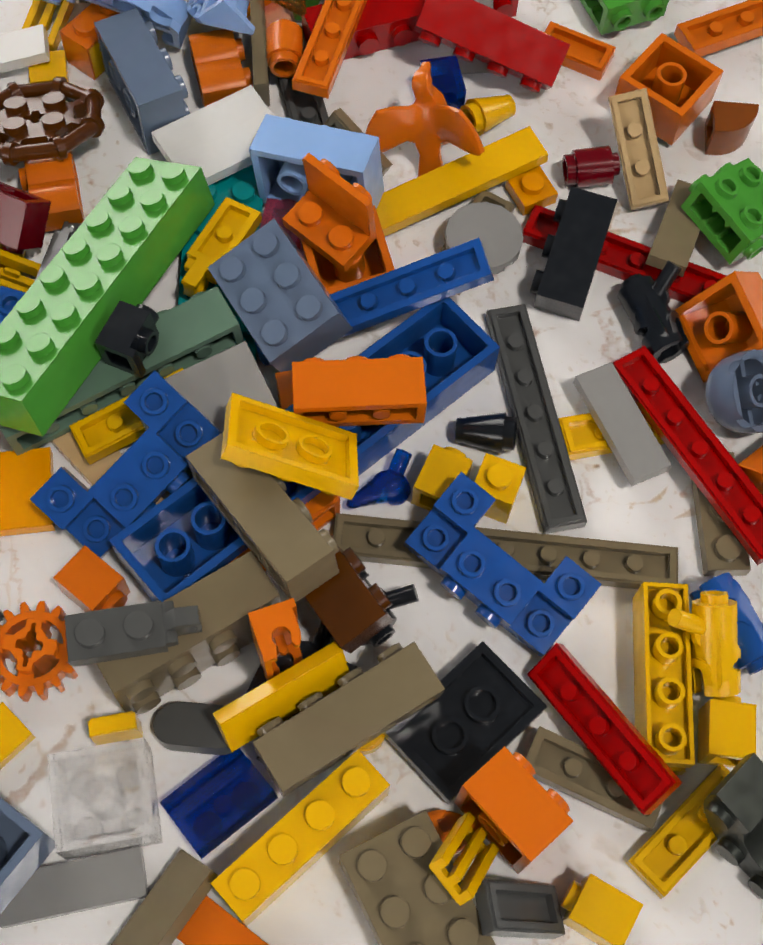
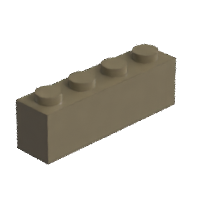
M223 433L185 456L194 480L247 547L252 550L255 557L289 599L294 598L296 603L339 573L335 554L339 552V548L327 530L323 528L318 532L312 525V516L305 504L298 497L291 500L286 494L287 488L284 481L274 475L251 468H241L232 462L221 459Z
M415 641L404 648L400 643L394 644L376 657L379 662L376 666L366 672H363L361 667L350 671L337 681L340 686L339 689L326 697L321 692L315 693L297 706L300 713L286 722L281 717H277L257 730L260 738L253 741V748L282 797L442 695L445 688Z

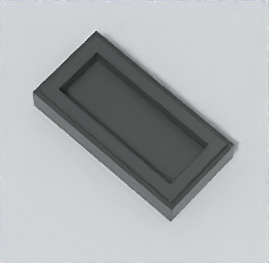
M493 880L482 881L475 894L482 936L556 939L565 935L555 886Z

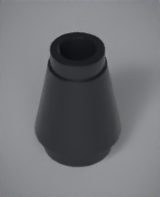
M505 412L457 418L456 442L504 454L505 450L514 451L517 417H507Z

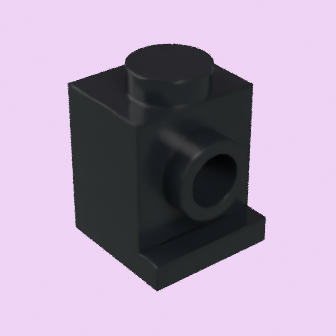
M119 301L94 342L105 364L143 378L146 369L142 362L146 355L149 356L154 352L159 339V332L155 325L159 315L153 309L143 304L133 306Z

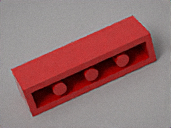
M426 0L413 30L420 33L418 39L437 48H439L440 43L454 49L452 54L457 58L473 63L474 58L488 64L486 67L487 71L506 78L507 74H511L521 79L520 86L539 93L541 89L548 90L552 88L570 47V44L475 0Z

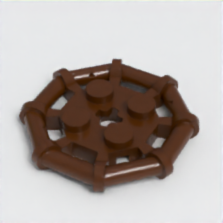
M59 76L54 77L52 81L20 85H17L16 82L8 83L7 88L0 92V159L6 166H16L19 162L55 157L60 161L68 158L67 153L88 139L99 137L104 131L105 124L101 116V109L104 105L103 96L96 89L87 90L67 82L65 77ZM65 99H71L73 102H68Z

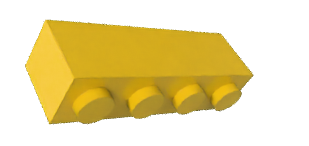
M356 750L210 884L247 927L389 794L390 784L359 750Z

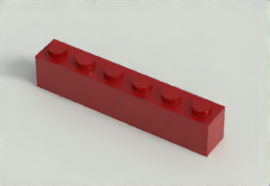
M367 0L344 60L420 41L418 39L420 33L413 30L426 0ZM493 0V9L509 17H514L517 13L519 0ZM323 4L301 9L302 29L307 43Z

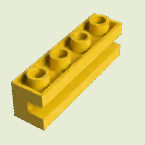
M643 582L632 598L635 728L676 775H683L686 772V768H691L695 765L690 632L669 625L667 618L669 612L674 608L689 612L688 584Z

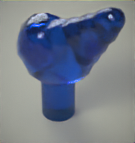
M396 448L388 470L377 473L373 479L355 493L352 500H347L346 506L355 509L384 503L401 505L406 502L411 494V486L404 474L412 454Z

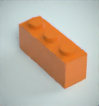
M396 354L389 358L368 359L364 356H352L345 360L307 358L300 362H292L293 409L296 414L335 427L424 423L427 398L423 357Z

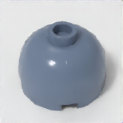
M763 350L740 351L722 359L714 366L706 384V402L715 421L724 428L737 433H763Z

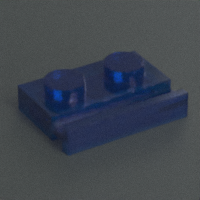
M239 748L230 754L220 755L160 803L202 859L278 799L273 788Z

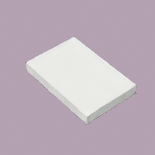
M252 85L152 131L151 134L153 142L167 162L201 167L209 186L252 165L249 148L265 115H273V113Z

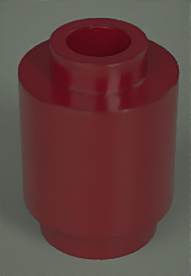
M607 145L572 150L571 154L563 155L562 169L565 185H575V188L612 184L614 176L620 174L618 153H612L610 146Z

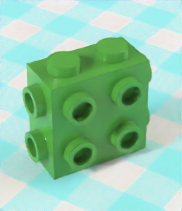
M580 0L601 35L622 31L627 27L645 21L656 20L664 16L669 0Z
M749 158L735 165L729 162L722 166L713 176L709 177L707 174H704L688 188L691 194L680 207L729 264L744 256L747 260H750L763 250V172L759 167L754 165Z

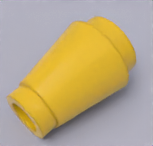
M506 94L503 96L468 99L460 109L471 121L480 136L509 117L514 116L516 105L513 98Z

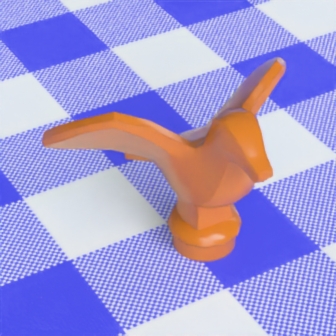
M427 61L422 62L420 68L412 77V89L416 98L413 105L392 106L376 110L365 133L379 137L381 152L392 149L406 141L415 143L420 154L418 177L443 166L441 156L442 145L451 143L465 152L480 156L485 151L477 131L461 109L448 106L444 95L432 84L431 63Z

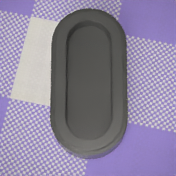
M172 702L164 706L155 716L153 730L159 742L166 749L212 755L232 753L225 743L212 714L225 705Z

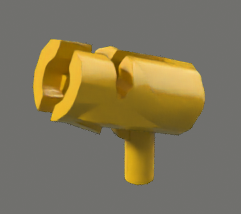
M725 591L700 592L699 599L692 600V614L674 608L668 614V623L673 627L690 632L692 692L698 693L704 689V696L738 695L741 692V669L733 668L738 658L741 659V649L738 645L737 601L728 599V592Z

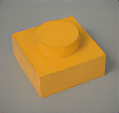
M540 165L507 180L505 183L506 191L523 216L531 213L535 204L546 207L556 203L558 193Z

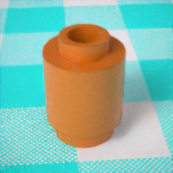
M280 19L271 23L266 29L267 63L273 75L280 78L293 77L303 55V31L297 23L288 19Z

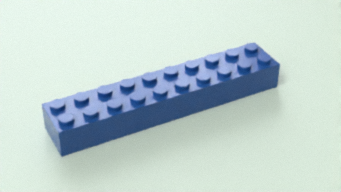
M450 297L424 306L358 355L368 359L389 358L396 354L423 357L427 398L424 423L338 427L357 434L358 476L495 371L500 346ZM293 404L285 410L294 413ZM194 477L109 540L117 559L153 602L167 600L224 567L248 549L240 536L197 484ZM284 481L287 488L285 492L291 500L298 497L304 504L321 492L318 489L296 482Z

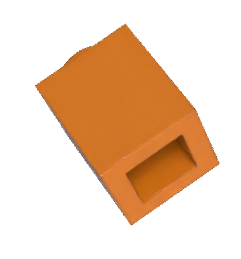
M85 545L53 577L62 593L85 612L122 607L126 604L128 600L127 595L130 593L124 577Z

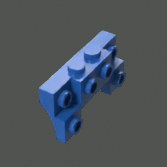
M155 370L123 402L149 428L108 471L88 489L65 467H60L30 498L60 529H66L83 546H87L101 559L112 549L109 541L112 537L156 506V502L167 491L172 494L189 481L191 476L186 471L190 467L185 456L222 433L204 414Z
M460 472L433 505L431 511L404 542V547L444 578L440 584L451 595L459 600L466 596L476 604L478 608L475 610V613L484 622L495 629L500 624L539 657H542L570 622L577 617L602 584L567 556L564 557L543 583L475 528L496 499L463 472Z

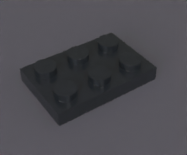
M483 641L440 680L445 690L438 699L384 733L385 738L447 804L458 795L461 786L504 746L507 748L547 708V705Z

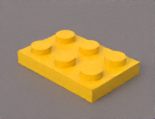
M232 392L226 405L221 459L232 462L241 468H251L274 475L285 482H296L318 489L326 495H337L349 500L353 499L359 487L356 433Z

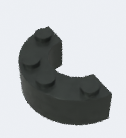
M755 753L746 755L708 795L704 801V813L712 831L719 840L715 845L717 851L725 860L734 866H739L750 877L748 880L749 887L757 896L763 899V762Z

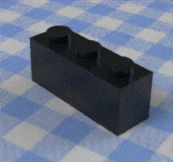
M572 186L567 200L559 199L553 222L559 223L556 235L548 234L541 257L548 260L544 271L536 270L530 293L536 294L534 308L580 321L618 199Z

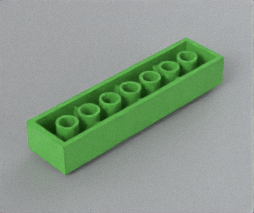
M135 157L0 323L1 426L42 437L46 434L102 358L94 342L119 301L133 306L142 304L214 207L215 203L201 167Z

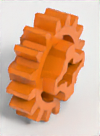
M40 601L36 611H31L26 602L21 603L20 614L16 616L9 610H5L3 614L7 622L3 626L0 625V684L3 683L1 690L10 697L18 689V695L24 702L29 701L32 692H37L43 701L48 700V689L53 686L61 693L65 691L61 680L65 676L76 679L78 674L68 662L65 628L66 613L62 607L57 606L50 613L45 601ZM50 627L55 628L61 633L63 644L55 639H51ZM40 644V646L42 647V649H41V650H36L37 645ZM27 651L33 652L31 658L26 655ZM5 658L10 659L12 662H17L15 668L18 671L17 676L9 672Z

